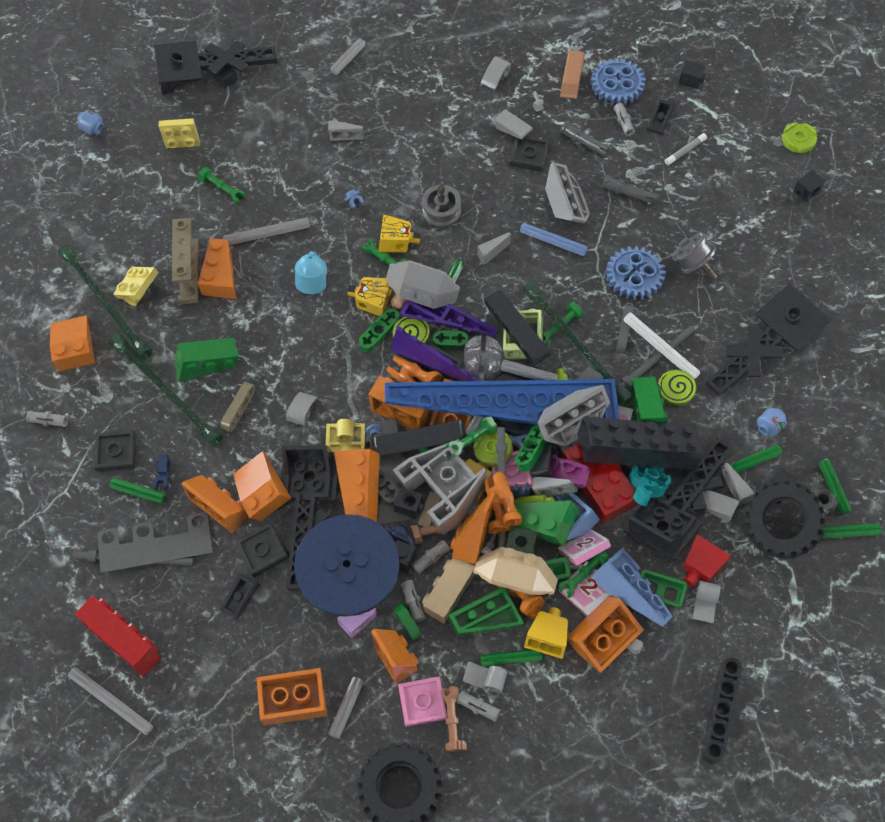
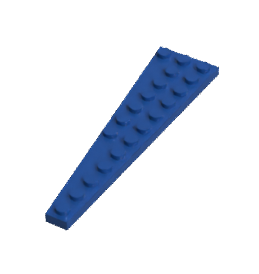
M615 379L389 382L384 384L385 404L483 418L492 416L493 419L534 425L538 424L544 409L571 393L603 385L610 404L608 408L606 407L602 418L619 419Z

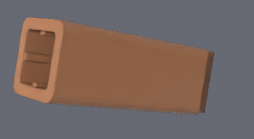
M568 51L560 97L577 99L584 65V52Z

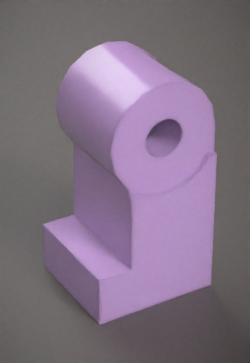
M376 608L361 615L339 616L337 618L338 624L353 638L374 620L377 612Z

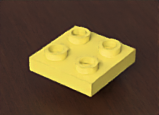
M194 119L159 121V129L166 148L200 146V139Z
M132 267L127 271L124 280L117 285L113 295L117 299H124L130 305L136 306L159 272L153 267Z
M340 419L337 421V424H326V445L332 452L365 449V423H354L350 419ZM354 427H360L356 429L355 436L361 439V442H353Z

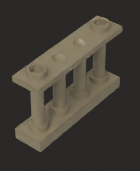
M191 218L172 219V282H180L181 304L199 303L198 238L191 239Z

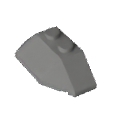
M552 162L545 190L554 216L556 218L585 223L590 212L580 185L574 176L568 172L569 169L566 165Z
M410 260L390 264L386 277L387 283L398 297L433 309L446 306L449 303H456L460 290L459 285H456L446 272Z
M600 385L575 391L544 409L538 421V426L544 440L567 446L578 439L577 432L584 417L602 418L606 407L608 408L610 404L604 386Z

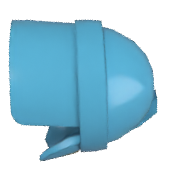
M310 251L309 254L302 256L295 264V286L300 292L306 294H317L326 288L327 266L325 261L316 252Z

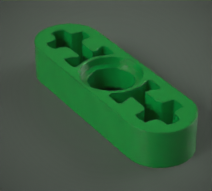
M389 308L385 310L360 336L359 346L362 351L372 352L393 330L395 323L400 319L399 312L396 309ZM388 316H389V317H393V316H394L395 319H392V318H391V319H389V321H388ZM377 327L385 329L381 334L376 333L374 330ZM371 341V344L367 343L366 345H364V342Z
M538 424L531 428L515 457L517 468L520 471H529L534 467L547 443L542 436ZM530 446H537L535 449H528Z

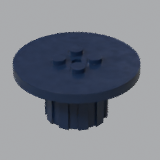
M358 515L335 516L317 524L302 539L295 556V576L302 594L317 609L335 616L361 615L379 606L392 592L399 574L398 550L390 534L377 522Z

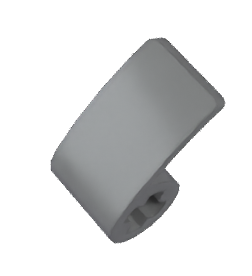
M495 56L488 66L481 84L496 90L501 77L508 75L511 63Z
M299 392L287 410L286 421L306 426L310 417V407L317 397Z
M699 581L693 619L714 623L715 609L721 585Z
M468 662L463 682L487 691L502 693L507 670L497 666L485 668Z

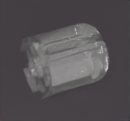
M481 335L473 337L466 343L464 348V369L469 374L481 381H488L492 375L501 369L502 350L497 340L486 336L485 351H481ZM481 365H484V372H480Z

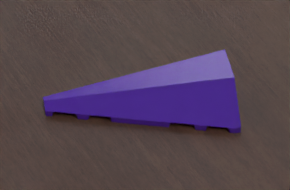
M408 300L399 313L403 317L495 336L497 333V329L450 303L448 306L433 309Z
M398 326L396 328L391 350L397 356L458 381H481L469 374L465 369L456 366L453 361L432 347L418 340L414 335L412 336L405 332L402 327Z

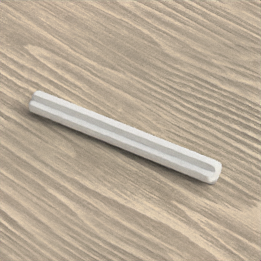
M628 313L625 316V323L679 369L691 375L693 379L698 377L700 371L632 313Z

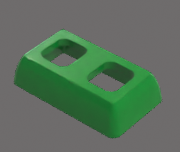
M642 570L641 577L643 579H648L649 582L657 584L656 595L661 598L664 604L676 608L682 606L688 585L686 582L649 570ZM666 588L677 591L675 601L664 598Z

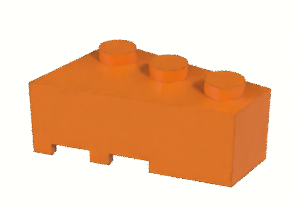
M210 238L198 280L201 294L237 299L232 254L228 240Z

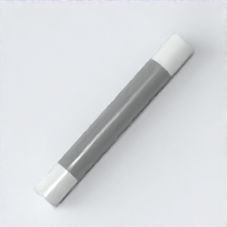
M701 134L665 159L666 165L672 164L707 139L706 134Z

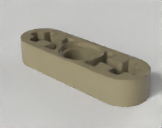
M244 382L221 421V429L228 432L234 430L254 395L255 385Z

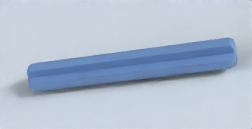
M523 223L520 228L521 233L584 256L587 252V246L533 225Z

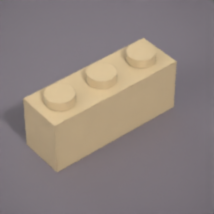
M452 558V560L448 559L443 567L444 573L441 577L438 576L432 586L434 589L430 594L427 593L422 601L423 612L445 624L449 614L452 613L475 576V573H473L475 566Z

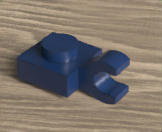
M159 454V461H156L155 466L156 473L159 476L154 479L153 487L155 490H158V485L164 483V489L168 490L171 460L168 454Z

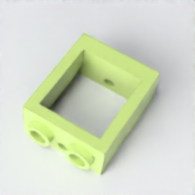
M536 309L518 311L528 324L537 323V335L543 341L542 311ZM504 330L503 352L505 359H527L515 343L510 344V336Z

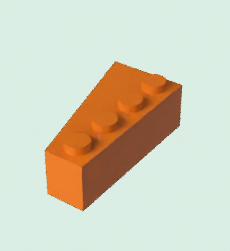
M371 449L334 451L345 515L363 516L377 522L380 453Z

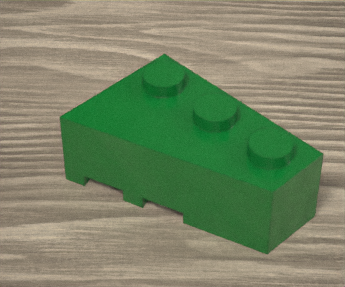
M234 338L178 343L174 361L178 382L235 367L239 355Z
M632 378L631 395L637 420L667 423V411L663 410L664 399L660 398L661 386L657 384L656 378Z
M572 501L514 503L517 512L521 515L522 523L511 527V530L564 546L579 513V509Z
M505 587L449 614L447 618L457 637L521 628L524 625Z

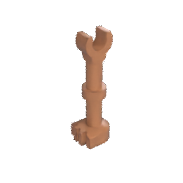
M465 515L461 522L465 521L468 518V516ZM460 522L452 529H458V527H462L463 524ZM418 525L410 526L415 544L422 543V536L442 534L436 525L419 528Z
M450 686V689L443 688L441 691V695L447 704L448 718H446V725H448L449 742L445 744L446 752L467 750L466 742L458 740L457 724H459V720L456 717L455 703L459 690L458 687Z

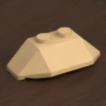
M500 547L479 557L473 573L480 575L481 578L491 584L530 595H554L558 581L542 557L505 547Z

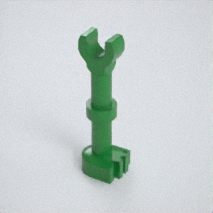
M204 167L198 173L197 178L201 183L204 184L209 180L216 185L217 189L228 193L233 198L235 204H240L238 196L246 198L244 191L228 186L226 181L215 177L209 167Z
M367 239L370 246L361 245L364 253L374 254L384 264L399 263L392 259L387 252H378V248L374 245L372 239Z
M574 301L567 306L569 313L562 319L555 321V325L549 330L543 332V338L545 339L543 343L546 346L549 344L551 337L559 330L566 328V324L573 318L579 319L584 315L582 309Z
M488 416L480 421V429L471 431L458 442L451 441L445 446L446 449L454 447L455 453L451 455L452 458L458 456L465 446L470 443H476L483 435H493L497 432V425L492 416Z
M602 551L593 556V560L586 566H582L576 576L559 584V591L562 592L564 589H569L567 597L571 598L575 593L577 585L584 578H589L591 572L599 564L604 565L609 560L607 553Z

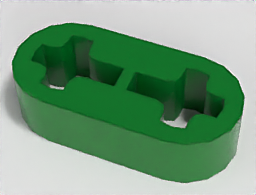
M437 331L433 335V344L442 350H463L468 346V335L463 331ZM458 338H462V343H458Z
M402 603L392 608L412 641L422 636L416 623Z

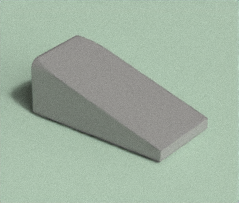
M506 110L502 111L494 120L496 129L519 139H523L533 129L530 125Z
M328 121L330 141L364 139L363 126Z
M510 232L478 245V257L483 265L487 264L510 245Z
M726 463L721 473L733 498L740 501L738 506L749 503V499L755 493L738 473Z
M545 477L532 478L533 491L537 495L546 494L548 497L577 492V488L571 480Z
M710 490L702 491L707 510L704 511L730 522L740 501Z

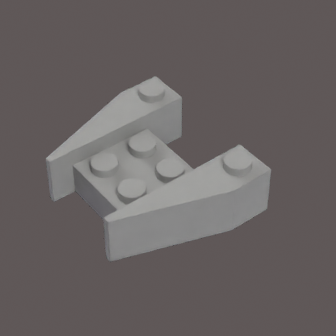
M447 444L410 457L393 469L398 481L405 489L413 491L426 481L442 501L427 512L432 522L443 535L461 522L485 488V479L488 477L484 468L475 475L459 455L452 458L451 455L455 453L454 447L446 449L445 446Z

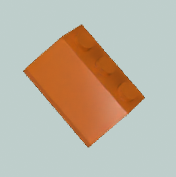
M199 475L181 484L189 500L231 533L248 517L240 500H233L231 498L232 495L226 489H219L217 487L218 484L210 477L207 479L203 475Z
M608 596L567 636V641L584 660L601 673L644 629L620 598Z

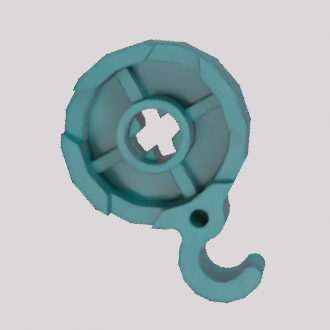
M633 466L628 476V481L636 490L633 499L638 504L646 506L651 497L658 498L664 495L671 482V476H667L663 472V467Z

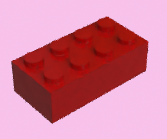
M580 443L563 451L562 459L588 466L590 469L586 487L580 488V490L603 524L637 506L638 503L633 499L635 490L617 464L585 462Z
M92 595L75 613V616L92 633L142 677L161 659L157 654L159 649L146 636H143L133 624H129L118 611H114L103 598L97 600Z

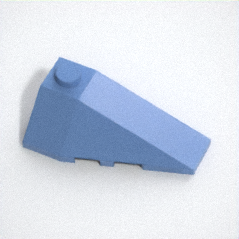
M574 493L552 496L554 501H572L579 509L567 540L587 534L600 520L595 512Z
M622 548L591 577L605 592L613 597L620 598L623 603L663 627L673 616L661 598L652 593L649 587L651 584L648 579L641 577L638 572L640 570L638 564Z

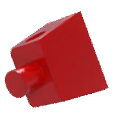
M697 534L682 568L688 573L684 582L691 587H695L698 581L710 582L728 563L731 555Z

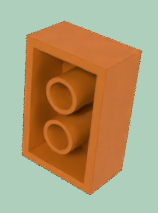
M379 376L368 394L371 412L388 420L396 419L397 424L410 430L426 427L432 417V410L385 404L384 384L394 381L388 377Z
M321 668L257 677L260 721L264 726L327 716L324 678Z

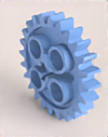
M616 58V62H613L612 59L609 60V63L603 61V65L598 64V68H594V73H592V90H595L594 95H599V100L605 98V103L611 101V105H613L614 102H617V104L623 102L627 105V101L633 103V99L638 100L639 95H642L645 88V74L641 73V68L637 69V64L631 65V61L625 63V59L622 62H619L618 58Z
M628 246L627 251L621 248L620 253L615 252L614 257H610V262L607 263L606 280L610 281L609 287L614 286V292L620 291L619 296L626 294V299H628L631 295L634 300H636L637 296H640L641 300H643L644 295L650 298L651 292L656 294L657 289H661L665 280V265H661L662 259H657L658 254L651 255L652 250L645 252V247L638 250L637 246L632 250Z

